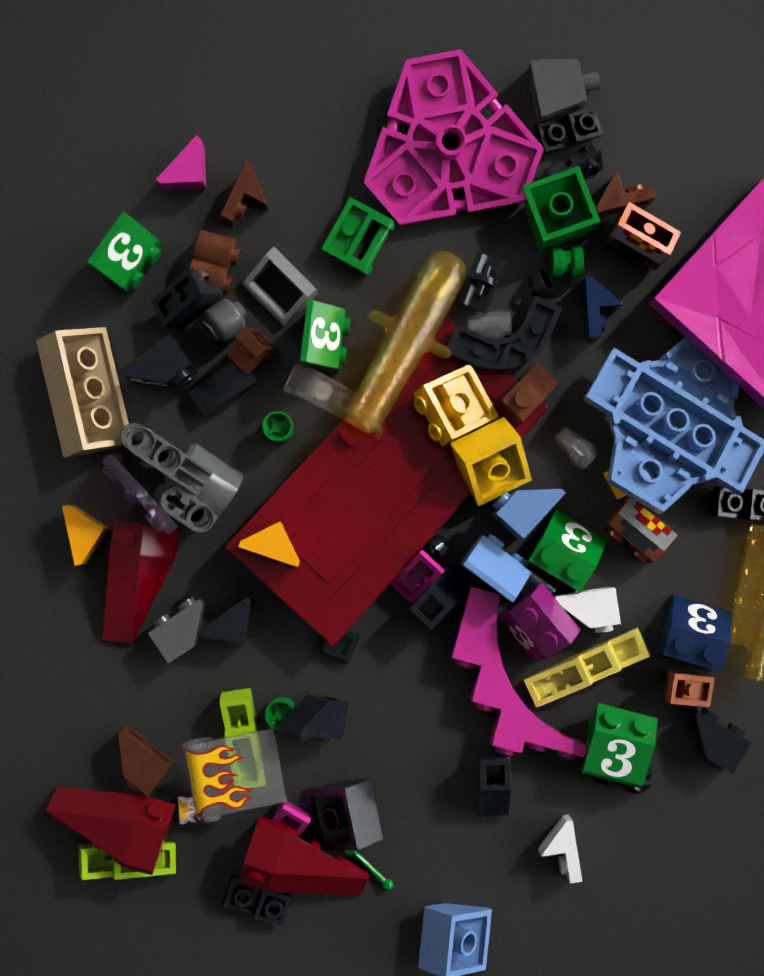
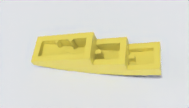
M637 627L524 679V682L537 708L588 687L595 681L650 657L651 654Z

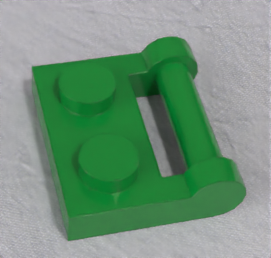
M350 197L321 250L323 253L348 265L360 274L369 277L373 270L371 265L389 232L393 233L397 223ZM374 222L379 225V228L362 259L359 260L353 255L370 224Z

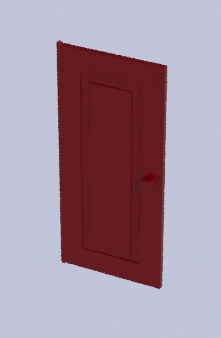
M443 313L225 546L227 550L328 641L327 646L329 648L334 647L471 495L456 464L450 443L441 446L439 441H434L430 437L428 432L430 424L425 414L418 413L414 406V399L416 397L413 393L420 387L467 366V364L444 354L456 325ZM472 367L499 416L494 421L505 417L520 435L521 439L549 409L548 404L541 402L517 426L496 405L518 381L507 371H485ZM281 521L300 563L298 567L239 548L238 546L241 540Z

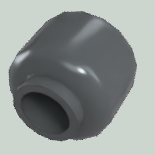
M222 298L202 313L203 321L200 323L201 328L211 341L227 343L243 327H246L244 319L246 311L239 302L235 301L233 303L226 298Z

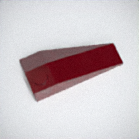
M114 520L109 553L102 640L134 643L149 613V609L176 559L180 529Z
M57 786L45 814L72 833H79L90 840L91 846L97 850L103 849L112 855L114 861L122 867L152 876L172 826L176 805L145 795Z
M259 816L238 882L246 884L250 888L261 889L267 892L361 896L369 873L340 856L331 857L320 851L322 845L315 841H312L310 844L296 836L298 831L290 826Z

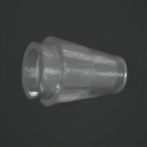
M499 309L487 312V314L469 316L468 328L482 336L505 338V336L512 335L511 311Z
M565 427L555 437V440L574 467L578 466L582 471L600 454L595 449L596 445L568 427Z

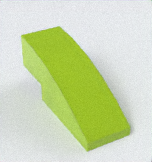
M251 688L222 692L219 703L225 728L226 746L235 748L234 751H228V756L241 755L243 757L230 764L232 773L239 775L233 776V780H235L234 785L243 788L266 786Z
M165 842L152 876L176 874L175 842ZM91 843L78 844L79 876L81 880L109 877L118 880L151 876L122 867L114 861L112 855L103 849L97 850L91 846Z

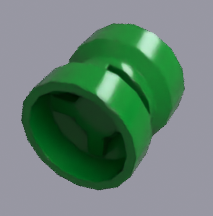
M572 247L571 250L551 248V278H561L563 275H571L573 278L583 276L584 253L582 247Z
M273 411L264 418L262 423L263 431L271 441L284 443L292 437L294 424L286 413Z
M280 696L273 699L265 711L267 724L271 728L279 730L280 723L296 707L295 703L288 697Z

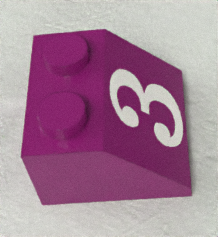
M543 583L537 585L497 615L534 662L548 660L569 646L581 630Z

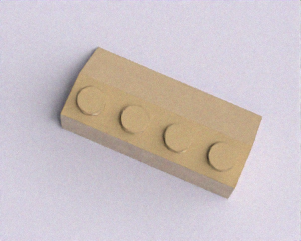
M106 327L58 330L36 340L63 457L86 455L124 446L120 440V432L129 422Z

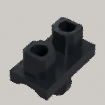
M477 251L458 304L487 314L506 262L491 258Z

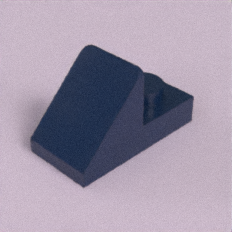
M587 276L581 281L585 341H595L602 336L601 332H605L606 329L605 315L600 314V311L619 309L623 306V303L592 276Z

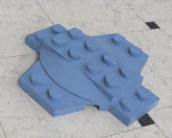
M685 337L658 361L647 360L639 363L618 349L613 348L583 398V401L607 415L605 420L609 422L614 436L607 483L658 514L668 509L690 486L714 480L736 495L743 493L764 452V439L744 428L741 416H737L734 410V401L738 398L739 386Z

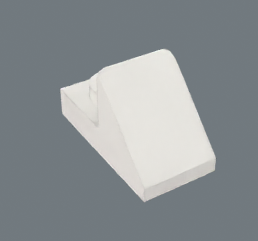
M569 814L562 815L538 848L540 856L563 853V856H558L561 875L566 874L570 884L583 882L573 820Z

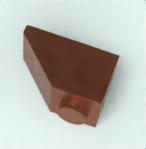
M537 362L496 406L513 423L519 426L559 382Z
M127 724L118 733L123 777L128 780L127 785L138 794L145 793L148 796L175 761Z

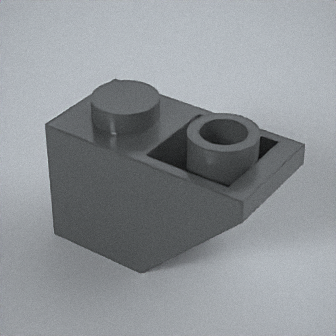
M191 597L178 606L179 613L171 618L166 614L152 623L155 629L148 634L168 664L198 645L200 636L198 632L201 630L206 606L203 598L195 601Z

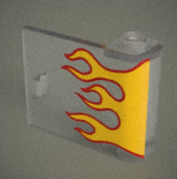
M274 728L215 740L212 737L199 738L183 743L195 815L197 818H203V822L219 820L223 814L287 802Z

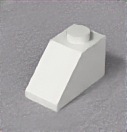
M615 587L583 590L581 593L570 592L553 595L567 613L586 627L595 628V633L613 631V625L621 624Z

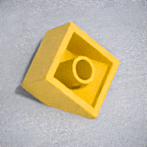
M505 417L450 443L456 464L478 506L532 480L521 437Z

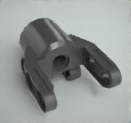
M129 423L120 432V440L127 449L165 474L166 482L161 484L155 491L157 504L167 514L196 532L208 531L236 494L242 482L243 474L197 443L189 444L181 451L150 429L138 423ZM137 432H142V441L137 445H132V436ZM167 449V458L162 462H158L159 454ZM170 494L178 498L183 503L181 508L172 501L166 500V497ZM202 509L201 518L197 521H191L192 513L195 510Z

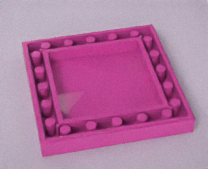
M764 177L649 303L653 309L762 408H764Z

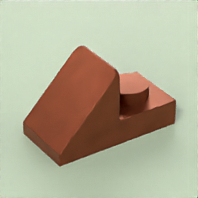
M246 161L220 215L223 222L233 227L237 220L242 221L249 206L246 204L247 201L268 210L253 165Z
M616 171L595 207L599 218L620 213L628 202L637 207L650 205L656 198L654 187L644 188L643 184L627 188L625 190L626 193H624L618 171Z
M243 327L235 336L238 341L227 352V355L244 373L248 374L278 349L257 328Z
M667 669L662 699L665 703L710 707L715 677Z

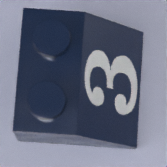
M672 595L656 652L723 672L731 644L732 612Z

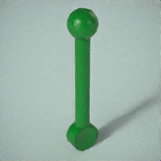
M344 850L346 854L353 855L382 883L381 885L384 890L389 891L393 888V881L385 879L357 850Z

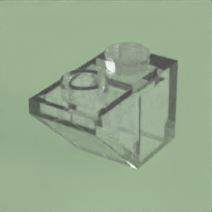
M298 364L294 365L283 389L284 392L341 419L348 415L358 394L319 371Z

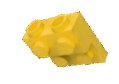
M471 364L431 381L413 393L416 397L414 399L415 409L418 413L425 414L430 424L428 426L429 435L434 441H439L441 446H445L499 417Z

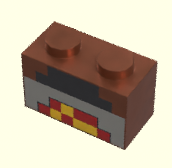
M628 202L615 218L604 242L656 271L671 255L681 232Z
M626 497L604 523V526L609 529L607 534L620 545L623 541L632 548L630 553L643 564L646 561L656 563L678 537L676 532L632 497Z

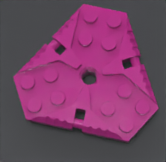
M461 49L406 59L387 113L386 118L389 119L386 128L382 127L363 182L365 187L399 226L456 216V212L465 210L468 214L524 203L522 186L532 183L544 150L542 145L507 104L502 107L496 99L499 94ZM486 107L493 114L488 120L480 113ZM400 124L410 127L407 135L397 132ZM447 136H452L457 139L459 146L455 150H448L443 146L442 140ZM463 190L464 199L454 200L453 191Z

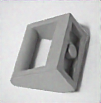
M275 247L261 259L242 283L251 295L283 327L307 305V299L313 300L318 295L317 289ZM271 265L302 295L287 313L255 282Z

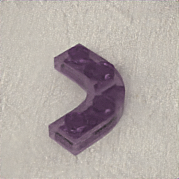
M110 452L101 459L105 464L101 470L112 482L118 479L126 487L122 493L133 505L139 501L148 512L144 517L158 533L164 529L169 535L178 527Z

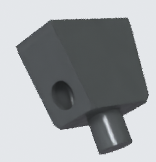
M578 59L530 60L527 74L537 123L554 120L565 116L567 113L581 110L587 101L586 92L600 90L601 88L599 73L596 71L582 74Z

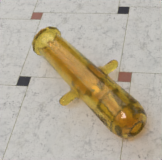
M438 250L428 256L422 263L395 316L389 317L378 310L370 312V320L385 327L386 334L348 408L340 411L342 418L357 429L374 436L382 435V424L424 352L430 351L444 359L450 357V349L436 342L434 335L465 284L466 266L457 255L448 251Z

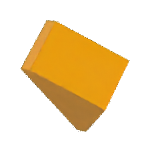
M62 506L74 565H85L89 562L110 528L76 506Z
M281 521L241 540L238 546L239 548L298 567L300 563Z

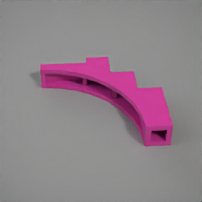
M470 586L467 591L450 656L457 659L456 665L473 669L474 664L479 665L470 699L476 703L475 708L493 712L494 708L498 709L490 737V743L496 746L495 751L513 756L514 751L522 753L524 743L529 742L528 747L537 751L545 752L547 747L558 750L557 755L563 758L575 760V756L584 757L587 745L583 741L562 734L541 721L524 705L514 691L503 668L497 643V613L500 594Z

